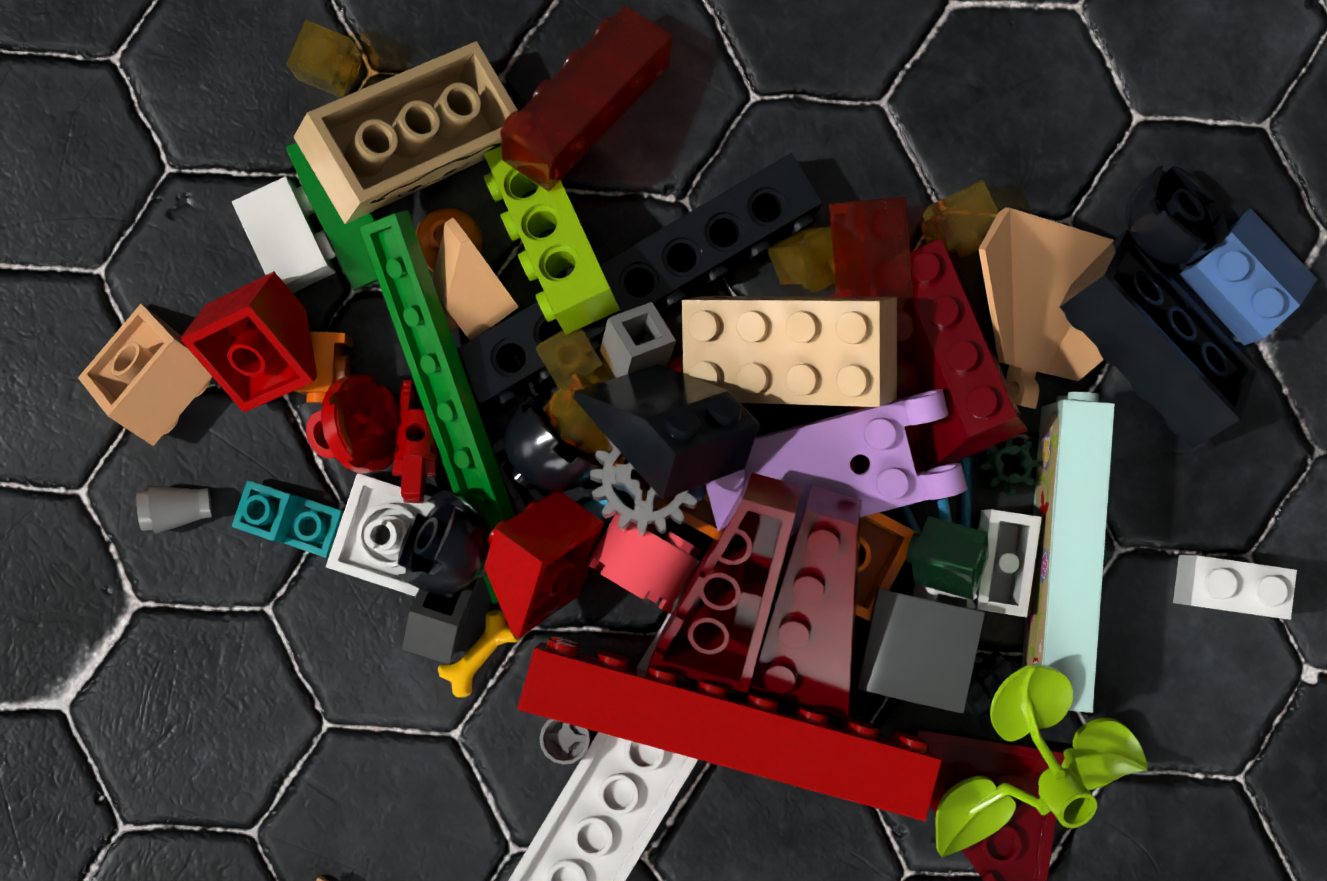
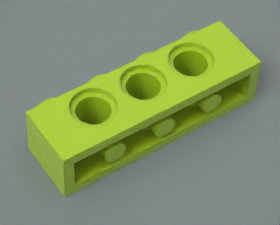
M538 129L484 153L491 172L483 175L494 201L498 202L504 199L508 211L500 214L511 240L515 241L520 238L522 240L525 251L517 255L529 281L537 278L540 281L543 291L535 296L547 322L557 319L564 334L567 335L619 311V306ZM537 190L533 195L522 198L527 192ZM555 229L549 236L538 238L544 231ZM570 268L573 269L571 274H569L568 276L564 278H556V276L561 271Z

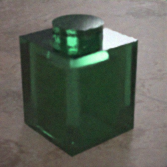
M928 516L922 533L913 534L907 550L906 560L912 563L914 583L974 600L989 559L988 532Z

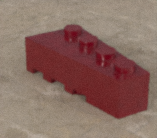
M751 473L660 633L648 666L748 693L803 486Z
M814 485L811 486L760 649L750 689L838 717L849 718L854 678L853 666L862 500Z

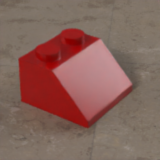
M275 271L206 304L180 337L182 343L243 412L311 384L317 378L306 309Z
M554 492L541 501L535 500L523 512L512 519L500 521L488 538L490 548L484 568L510 631L518 638L580 596L589 566L586 564L596 548L604 525V521L562 492Z

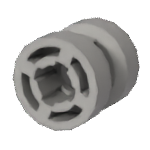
M548 719L541 730L540 746L545 756L554 763L562 765L572 764L581 759L588 750L592 733L589 729Z

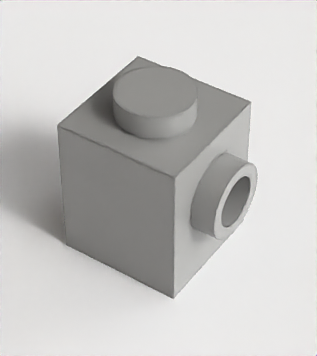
M650 302L609 317L600 352L617 378L654 365L668 368L676 340L654 304Z

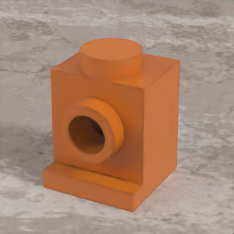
M310 332L317 378L313 383L295 390L297 393L307 395L306 403L322 404L329 386L340 378L350 376V358L348 355H343V348H353L354 339L346 333Z

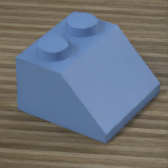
M1252 209L1247 210L1227 229L1228 234L1223 243L1199 260L1191 262L1178 274L1243 345L1265 339L1302 304L1318 280Z

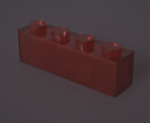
M626 5L612 19H604L597 27L593 38L582 49L577 48L573 50L567 57L563 68L551 80L546 79L537 87L532 100L520 112L514 111L506 118L500 130L502 160L550 192L669 67L672 35Z

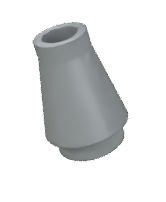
M149 486L148 491L136 493L137 514L141 531L153 530L154 534H158L213 516L209 488L186 489Z

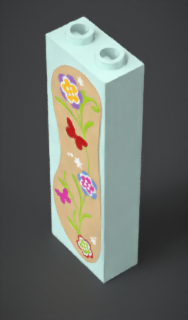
M1068 392V396H1057L1056 402L1041 407L1033 516L1042 518L1028 615L1025 618L1022 668L1038 663L1058 669L1068 678L1073 688L1074 697L1069 711L1093 713L1115 404L1100 403L1099 394L1090 392Z

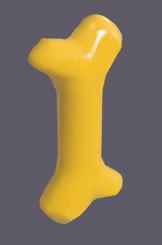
M488 611L483 634L460 661L451 665L441 664L438 666L439 676L452 683V692L456 697L470 696L475 673L498 646L507 642H519L520 638L511 633L509 626L506 624L503 611Z

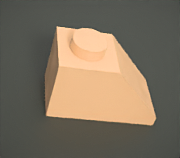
M452 217L445 222L432 280L450 331L453 332L460 327L471 341L519 307L457 221Z

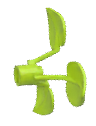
M1035 663L1034 665H1027L1006 678L996 691L991 703L990 719L995 731L1006 741H1016L1030 733L1032 740L1049 766V769L1042 773L1038 781L1040 798L1008 783H1003L996 788L992 780L986 776H975L962 780L951 787L938 804L935 817L937 852L941 857L951 855L978 843L1001 829L1010 820L1016 808V803L1011 796L1037 808L1041 815H1046L1051 811L1066 828H1077L1086 824L1097 810V801L1089 790L1108 785L1125 775L1148 770L1146 757L1139 741L1124 724L1116 719H1094L1085 723L1076 731L1073 737V748L1065 749L1063 752L1065 759L1060 766L1044 741L1040 729L1052 727L1066 716L1072 706L1074 697L1072 685L1068 678L1054 667Z

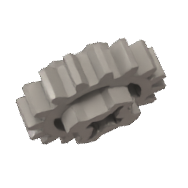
M608 438L612 451L608 453L597 450L595 454L596 460L604 465L603 469L590 471L591 480L603 484V486L598 487L592 492L594 501H608L602 510L603 517L606 519L617 513L620 516L618 529L624 531L630 522L636 523L639 536L645 535L647 525L655 524L660 534L666 533L665 520L671 518L679 525L682 524L684 516L680 508L684 506L694 509L697 504V500L688 493L689 490L677 494L669 505L653 512V504L660 497L650 487V490L647 491V500H642L640 482L632 479L638 478L641 475L630 462L627 465L617 464L623 454ZM701 486L695 487L690 490L701 489ZM613 488L626 491L635 501L634 510L626 507L616 497Z

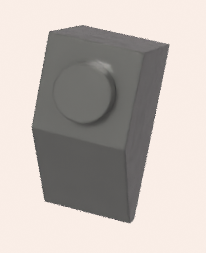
M476 578L469 586L453 594L437 595L419 589L409 610L402 650L450 664L464 631L481 578Z

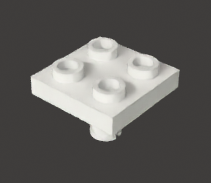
M357 473L326 567L416 597L419 588L399 578L398 574H405L406 568L397 564L403 538L417 513L427 516L435 506L428 502L431 497L425 495L424 503H404L400 486Z

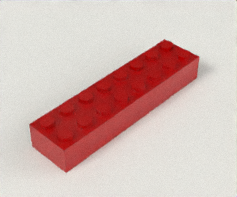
M552 636L548 643L540 642L533 650L517 710L926 821L941 759L929 750L930 743L922 741L920 736L892 729L891 737L879 735L880 730L874 728L872 723L852 717L848 719L843 718L842 724L828 721L829 716L824 714V712L795 703L793 711L778 707L779 702L775 701V697L765 693L749 690L748 693H745L744 697L728 693L729 688L698 679L696 684L678 680V674L651 666H648L647 671L628 666L629 657L607 650H600L598 657L579 652L580 643Z

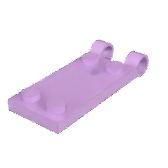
M943 389L921 392L897 399L881 407H867L755 437L745 469L705 484L718 531L752 472L803 486L790 536L797 534L812 485L862 500L861 517L925 500L947 498L965 492L968 488L961 463L942 465L916 473L904 428L905 426L924 424L947 417L949 413ZM860 454L865 455L870 462L868 470L861 474L853 472L850 468L852 458Z

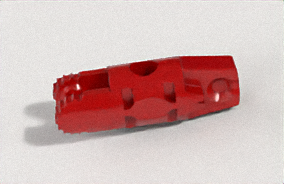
M402 380L392 474L394 476H402L401 496L404 503H424L427 477H437L439 451L425 411L413 409L416 399V388L414 387L413 380Z

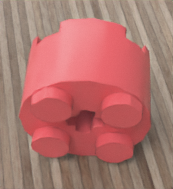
M616 513L586 565L601 571V575L643 600L647 598L657 603L660 597L663 598L658 607L672 614L701 561L696 559L701 550L670 531L663 540L655 535L657 530L655 524L647 525L644 536H639L637 524L630 522L629 526L624 531L618 529L620 516Z

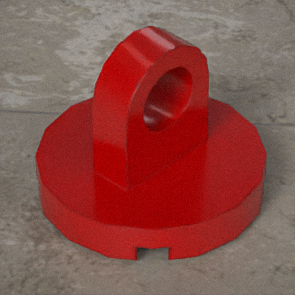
M353 374L343 377L329 386L322 402V410L312 414L306 425L307 440L311 448L318 455L324 458H336L345 468L358 474L372 473L384 470L390 466L394 460L399 407L392 393L384 385L378 387L375 382L371 381L375 378L368 374Z

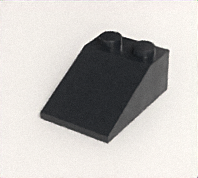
M654 365L577 390L573 398L662 500L745 469L760 425L728 390L660 365Z

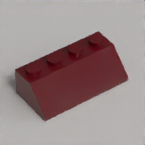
M942 238L895 259L862 294V297H897V384L903 398L925 391L943 389L949 415L936 421L914 425L931 468L954 463L1028 431L956 261Z

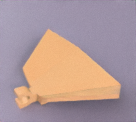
M1005 207L996 215L979 247V254L998 362L1009 365L1006 381L1016 405L1036 409L1039 398V386L1035 380L1036 372L1080 381L1104 360L1096 345L1082 331L1075 329L1068 322L1065 313L1059 306L1071 284L1114 240Z

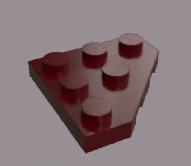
M915 728L914 735L920 736L922 741L930 743L929 750L941 759L929 806L935 815L941 798L951 787L962 780L975 776L990 778L996 788L1003 783H1008L1040 798L1038 781L1042 773L1049 769V766L1037 747ZM1050 749L1061 766L1065 759L1063 752ZM1011 796L1016 803V808L1010 820L994 834L961 851L983 881H1047L1056 817L1051 811L1046 815H1041L1037 808Z

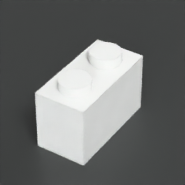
M285 176L231 201L265 275L275 271L289 290L294 293L336 273L330 260L336 257V254L324 230L316 231L310 215L314 214L315 211L303 186L296 188Z
M994 509L980 510L969 589L975 591L978 596L973 600L976 606L973 609L1027 617L1042 517Z
M1179 555L1173 603L1291 620L1297 570L1198 555Z

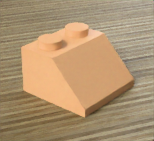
M140 304L80 374L78 379L108 417L154 446L163 435L169 433L176 426L180 414L191 401L208 388L212 376L180 340L181 335L146 306Z

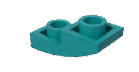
M247 480L231 527L329 558L344 511Z

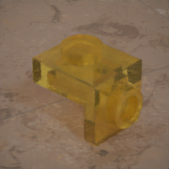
M582 328L567 335L562 330L537 345L536 350L562 394L570 390L575 394L577 390L600 383L597 375L604 371V367Z

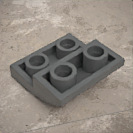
M876 588L855 688L964 714L985 612Z

